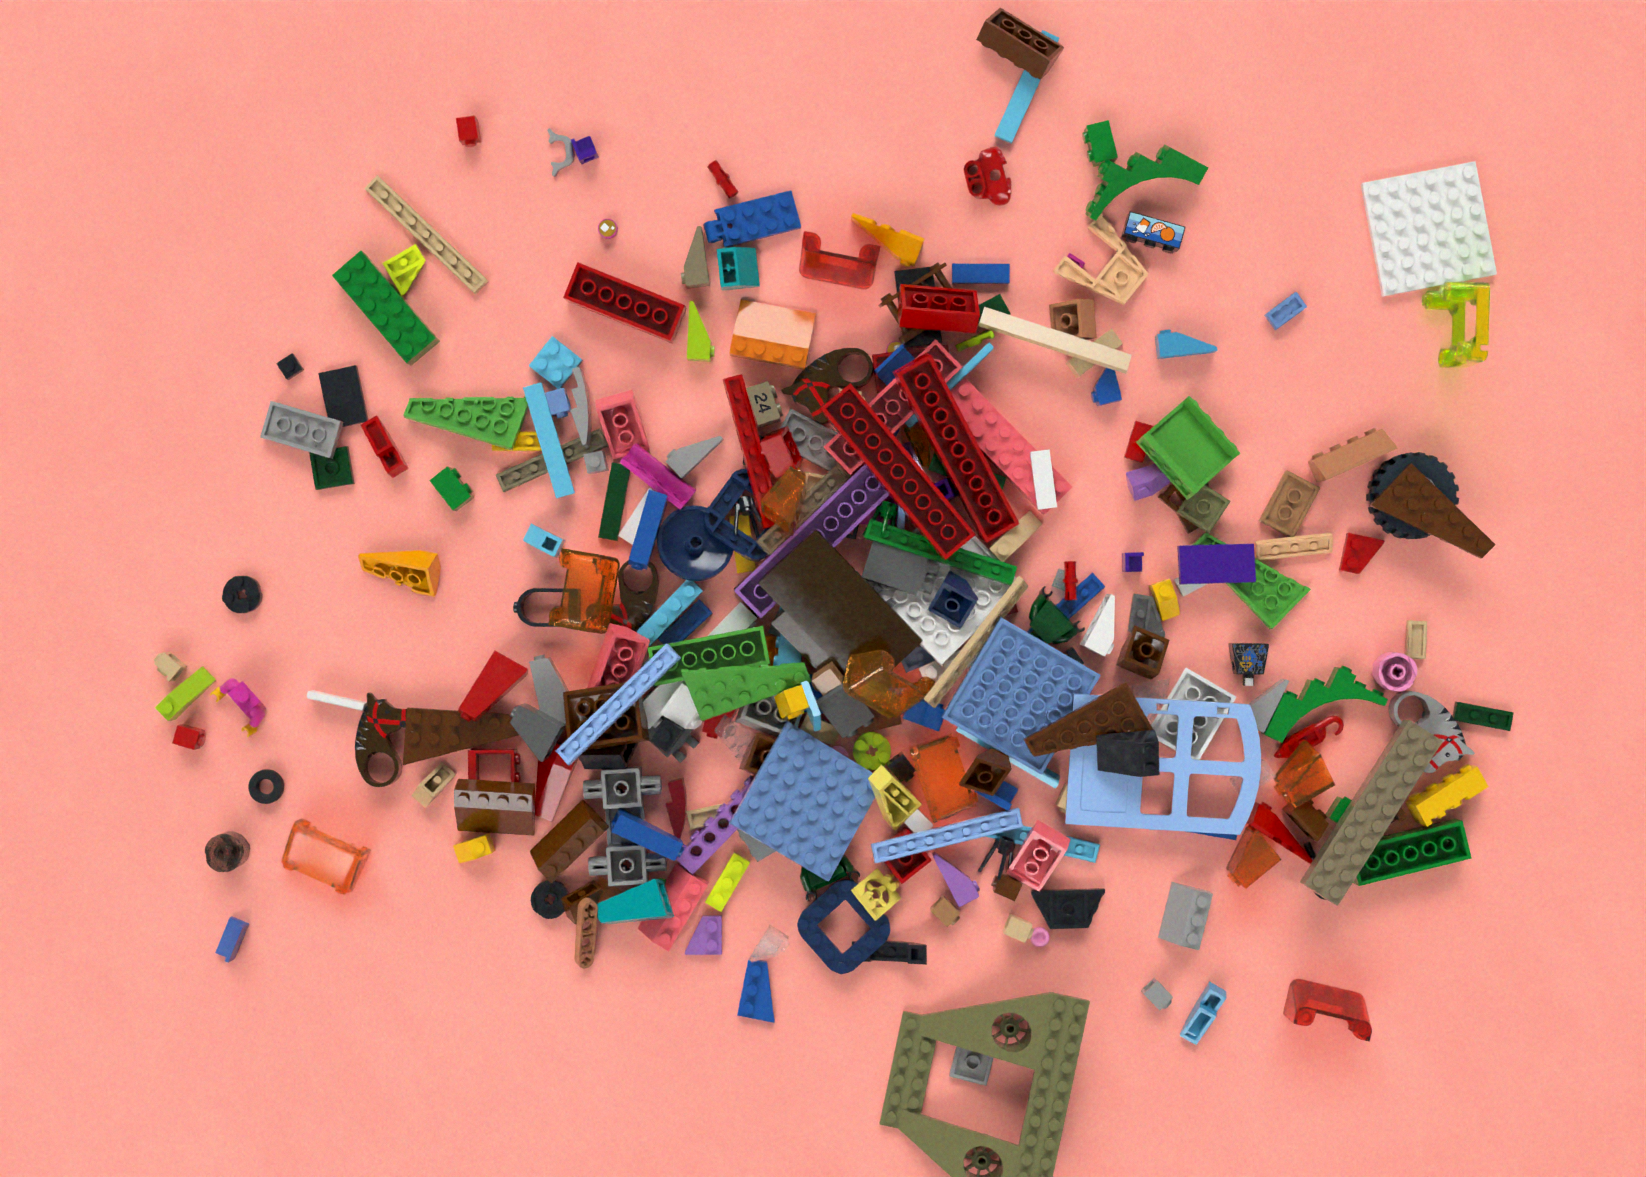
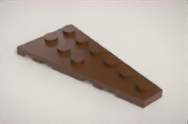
M1412 463L1408 464L1369 505L1480 559L1496 545Z
M1124 682L1024 738V741L1033 757L1067 749H1076L1082 746L1096 745V735L1154 729L1127 682Z
M407 707L403 765L519 736V734L510 723L512 720L510 714L486 712L476 722L473 720L468 722L460 717L461 714L458 710Z

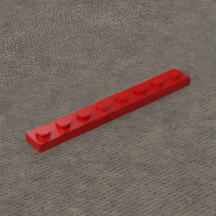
M740 374L724 378L723 384L757 510L762 519V528L765 529L774 525L781 516L765 456L760 451V438L743 375Z

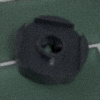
M235 576L225 584L222 601L235 613L252 612L262 602L261 586L256 579L250 576ZM244 589L247 597L240 599L238 592Z
M548 880L542 881L534 888L531 894V906L536 913L545 919L557 918L565 912L561 898L568 895L569 892L560 881L554 880L552 883ZM548 894H551L552 897H555L553 904H550L549 901H545V898L548 897Z

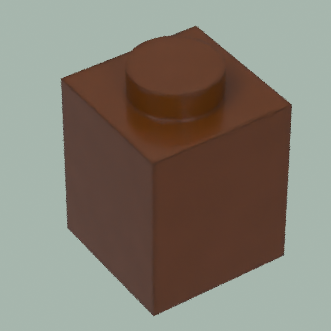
M1002 873L1001 880H997L998 876L995 875L991 883L993 892L1015 901L1022 887V882Z

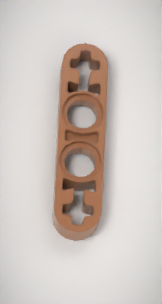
M589 897L579 902L577 910L574 960L582 969L589 968L593 964L598 906ZM590 921V925L583 929L584 923ZM589 938V942L582 946L583 940Z

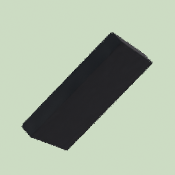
M356 365L318 373L327 417L342 421V427L361 424L369 420Z

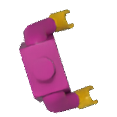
M231 678L210 693V696L214 694L217 697L216 702L228 694L250 719L249 724L241 728L242 732L246 730L248 733L247 737L257 732V727L265 716L264 710L266 707L243 681L239 683L237 679Z

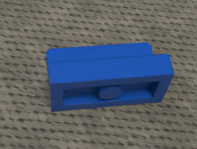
M901 344L874 370V373L887 386L895 379L892 372L915 358Z
M1003 781L994 796L978 791L975 792L1009 811L1012 805L1011 801L1018 789Z
M232 916L227 922L215 952L226 957L225 962L228 963L235 959L249 926V923Z

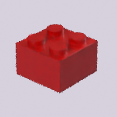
M788 426L766 434L760 442V451L763 456H766L768 469L771 474H774L775 478L797 470L803 461Z
M904 827L890 839L912 833ZM926 852L884 861V864L897 881L903 884L932 860Z

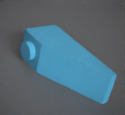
M1171 330L1159 331L1160 334L1155 336L1157 359L1210 354L1218 351L1214 345L1178 332L1171 333Z

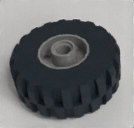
M1422 452L1400 454L1384 461L1381 467L1374 471L1372 474L1373 479L1369 481L1367 486L1370 490L1369 494H1366V501H1369L1371 504L1408 464L1412 463L1454 505L1459 504V498L1456 497V491H1459L1458 484L1455 485L1453 479L1456 477L1453 472H1448V466L1444 462H1439L1437 457L1433 455L1428 456ZM1368 507L1369 513H1373L1375 517L1373 521L1377 525H1381L1383 527L1382 530L1387 534L1391 533L1396 538L1421 539L1430 536L1393 516H1389L1378 509Z

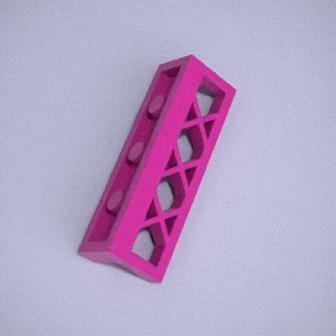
M637 443L633 445L627 455L619 462L654 490L668 495L667 500L680 510L696 492V489Z

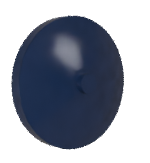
M685 506L681 510L673 511L663 521L657 535V550L665 567L674 575L689 581H704L717 576L728 565L733 554V550L715 538L706 529L704 517L707 508L703 506Z

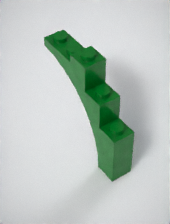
M1165 144L1163 148L1161 147L1158 150L1155 161L1135 151L1134 155L1129 157L1126 169L1106 159L1099 166L1097 175L1103 181L1096 187L1093 200L1088 202L1085 215L1096 221L1104 208L1116 196L1129 187L1143 181L1172 177L1199 185L1209 167Z
M1343 665L1341 668L1334 667L1325 686V682L1314 678V680L1307 679L1298 699L1297 694L1288 690L1286 693H1283L1265 732H1261V734L1282 743L1290 729L1300 718L1325 703L1343 699H1360L1385 706L1388 699L1383 697L1384 693L1376 689L1370 691L1366 689L1367 685L1359 681L1354 683L1356 675L1351 673L1352 669Z

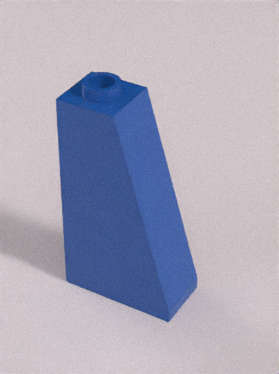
M652 490L648 491L628 564L633 569L642 571V569L647 570L667 507L668 495Z
M618 808L610 824L612 833L673 861L677 857L680 858L684 851L681 839L622 808Z

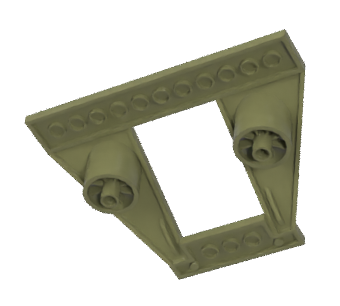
M1047 992L927 1014L903 1011L879 1125L898 1128L951 1177H1053L1090 1001L1064 994ZM1005 1013H1011L1010 1016H1003ZM1016 1013L1022 1017L1015 1020L1013 1015ZM999 1016L1002 1017L1000 1023L994 1022ZM1026 1020L1027 1029L1020 1028L1019 1023ZM992 1025L1000 1027V1031L992 1035ZM1019 1031L1026 1032L1020 1040L1016 1036ZM1003 1034L1006 1037L1005 1043L998 1041L996 1038ZM1015 1037L1017 1040L1015 1043L1007 1044L1009 1038ZM936 1040L1034 1070L1019 1144L921 1114ZM985 1147H988V1148H990V1149H992V1150H990L989 1152H987V1150L985 1149ZM972 1148L974 1149L972 1155L966 1154ZM996 1152L999 1155V1161L991 1159L990 1156ZM964 1158L972 1159V1163L965 1167ZM990 1164H997L996 1168L991 1172L988 1168ZM972 1167L978 1169L977 1174L971 1173L968 1170ZM986 1169L988 1171L987 1174L980 1175V1170Z

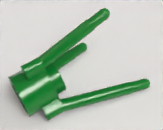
M882 501L881 506H877L871 518L876 520L880 513V517L884 519L881 530L882 534L885 533L888 520H891V526L895 527L897 511H895L897 505L887 501ZM867 527L865 528V531L862 534L863 537L865 536Z

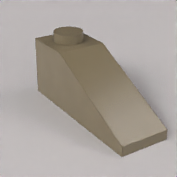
M701 226L696 228L684 264V272L681 273L682 284H686L687 289L710 286Z

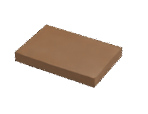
M1285 470L1259 522L1288 537H1294L1316 498L1320 487Z

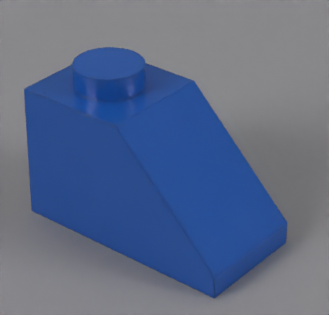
M1105 367L1093 387L1091 398L1097 407L1122 400L1115 370Z

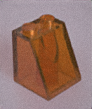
M792 466L789 467L761 499L762 514L790 536L795 534L807 492L806 475L800 469H794Z
M1306 740L1301 742L1273 776L1276 784L1273 786L1279 796H1282L1286 804L1290 803L1294 808L1335 786L1321 754Z
M1248 825L1227 864L1226 870L1229 872L1227 877L1237 887L1241 885L1247 889L1282 859L1260 832Z

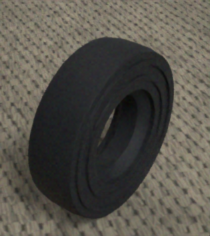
M264 769L256 772L251 777L248 790L256 802L270 804L282 796L284 781L276 771ZM264 779H268L273 783V790L269 794H264L260 791L259 785Z

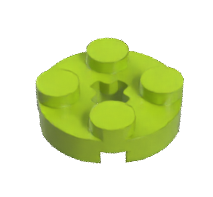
M872 731L861 734L854 743V759L857 764L865 769L877 770L881 765L885 766L890 759V743L880 733ZM871 745L878 750L875 752V756L866 753Z

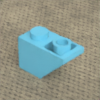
M532 523L523 539L524 542L553 557H558L566 541Z

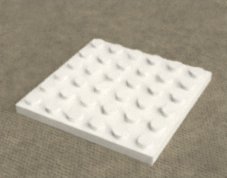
M1476 161L1360 184L1382 297L1497 274Z
M916 528L912 532L918 535H922L918 528ZM976 536L960 547L998 560ZM928 559L927 564L940 566L937 577L927 573L924 580L925 583L934 585L931 595L918 591L917 596L881 584L879 585L883 590L879 595L885 601L892 597L897 602L892 608L923 639L920 645L942 665L975 633L1010 586ZM949 571L966 579L978 597L977 603L961 629L927 610ZM866 580L872 587L876 586L877 584Z

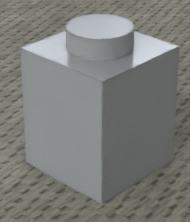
M604 451L583 454L588 474L609 471Z
M1155 977L1141 989V992L1159 1011L1162 1008L1166 1009L1172 1003L1171 999L1173 996Z

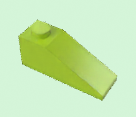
M689 301L687 360L711 362V357H715V346H712V342L694 302Z
M202 666L171 691L155 709L167 721L176 720L216 679Z

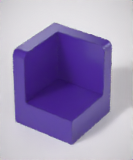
M590 136L575 141L574 138L571 139L581 165L599 158Z
M1144 552L1122 553V572H1142V556H1144Z

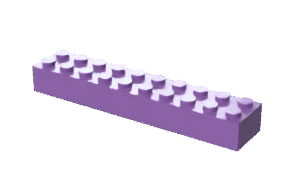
M864 464L734 591L762 618L776 604L772 597L758 584L762 576L815 529L833 547H836L889 493Z

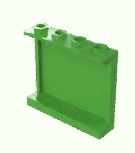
M1190 396L1136 442L1187 500L1241 454L1237 446L1230 442L1224 432L1214 424L1211 417Z

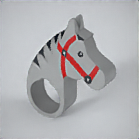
M1409 690L1401 691L1391 699L1388 707L1389 716L1394 724L1400 726L1402 722L1398 716L1400 702L1405 697L1416 696L1421 701L1424 711L1422 712V718L1415 722V724L1443 741L1424 770L1425 773L1435 772L1447 761H1460L1464 754H1475L1466 745L1464 735L1456 720L1436 699Z

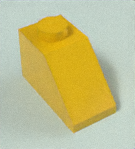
M1164 579L1148 585L1161 621L1180 615L1177 596L1170 579Z
M490 833L453 845L459 863L475 860L496 851Z

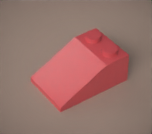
M633 390L595 400L596 410L613 460L626 456L635 443L644 450L650 449Z
M1037 820L1006 873L1040 892L1066 853L1071 839Z

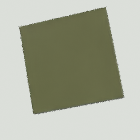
M1204 485L1191 498L1185 499L1176 513L1209 534L1231 501L1207 485Z

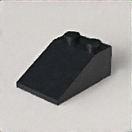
M1155 730L1096 735L1098 771L1136 777L1160 775L1159 741Z

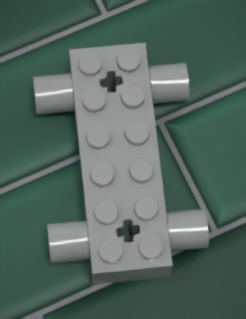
M633 766L626 769H602L601 779L583 781L584 799L603 798L606 823L610 826L607 829L608 846L606 847V856L588 858L590 876L608 875V886L643 884L649 881V872L667 871L666 857L656 852L647 853V848L612 833L610 825L618 808H622L645 820L643 795L662 794L661 775L642 776V766ZM621 783H623L624 786H627V788L624 790L625 792H622V789L620 788L618 789V786H620ZM626 860H629V862L632 863L630 868H627V865L623 864Z

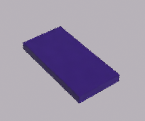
M1254 544L1177 546L1179 585L1256 582Z

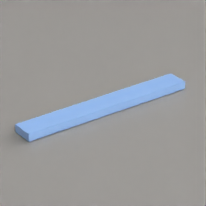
M666 643L556 750L567 765H571L681 659L676 651Z
M1017 807L1009 809V811L1005 810L872 843L871 849L874 863L1021 828L1023 823L1020 809Z

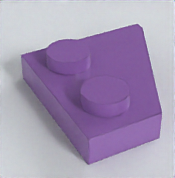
M722 915L702 916L685 950V955H722Z

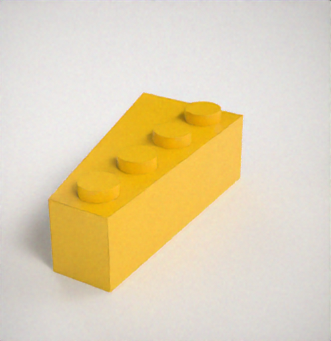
M1464 765L1459 768V772L1456 774L1444 776L1442 778L1443 781L1440 783H1432L1422 793L1417 792L1408 797L1409 800L1405 804L1415 822L1428 827L1432 824L1431 819L1442 818L1446 815L1445 810L1457 808L1462 804V799L1469 800L1488 788L1489 786L1478 766Z

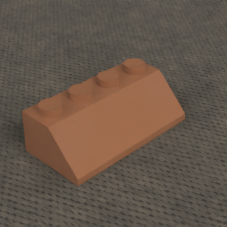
M1373 428L1364 432V437L1358 438V436L1348 439V444L1341 446L1339 443L1330 447V452L1323 454L1321 451L1312 455L1313 459L1308 461V464L1316 482H1322L1398 448L1383 429L1376 431Z

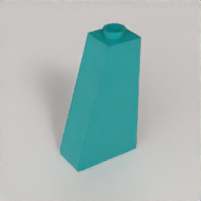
M659 879L650 880L597 904V919L600 923L604 924L674 917L664 882Z

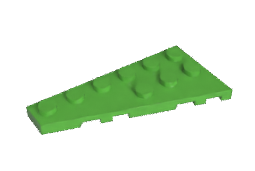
M525 396L524 398H410L403 416L409 420L513 451L529 407Z
M1203 533L1192 545L1226 543L1208 533ZM1255 559L1256 582L1226 584L1269 629H1273L1311 589Z
M804 662L784 663L779 666H768V664L761 665V667H750L748 665L719 667L718 669L707 670L706 668H699V670L681 669L701 721L774 696L784 690L801 685V682H811Z

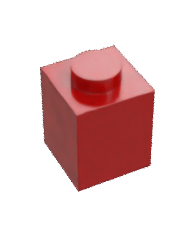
M476 116L456 118L459 142L465 145V147H474L477 145L476 143H481L479 122Z
M186 724L177 725L172 744L192 750L200 749L206 740L205 730Z

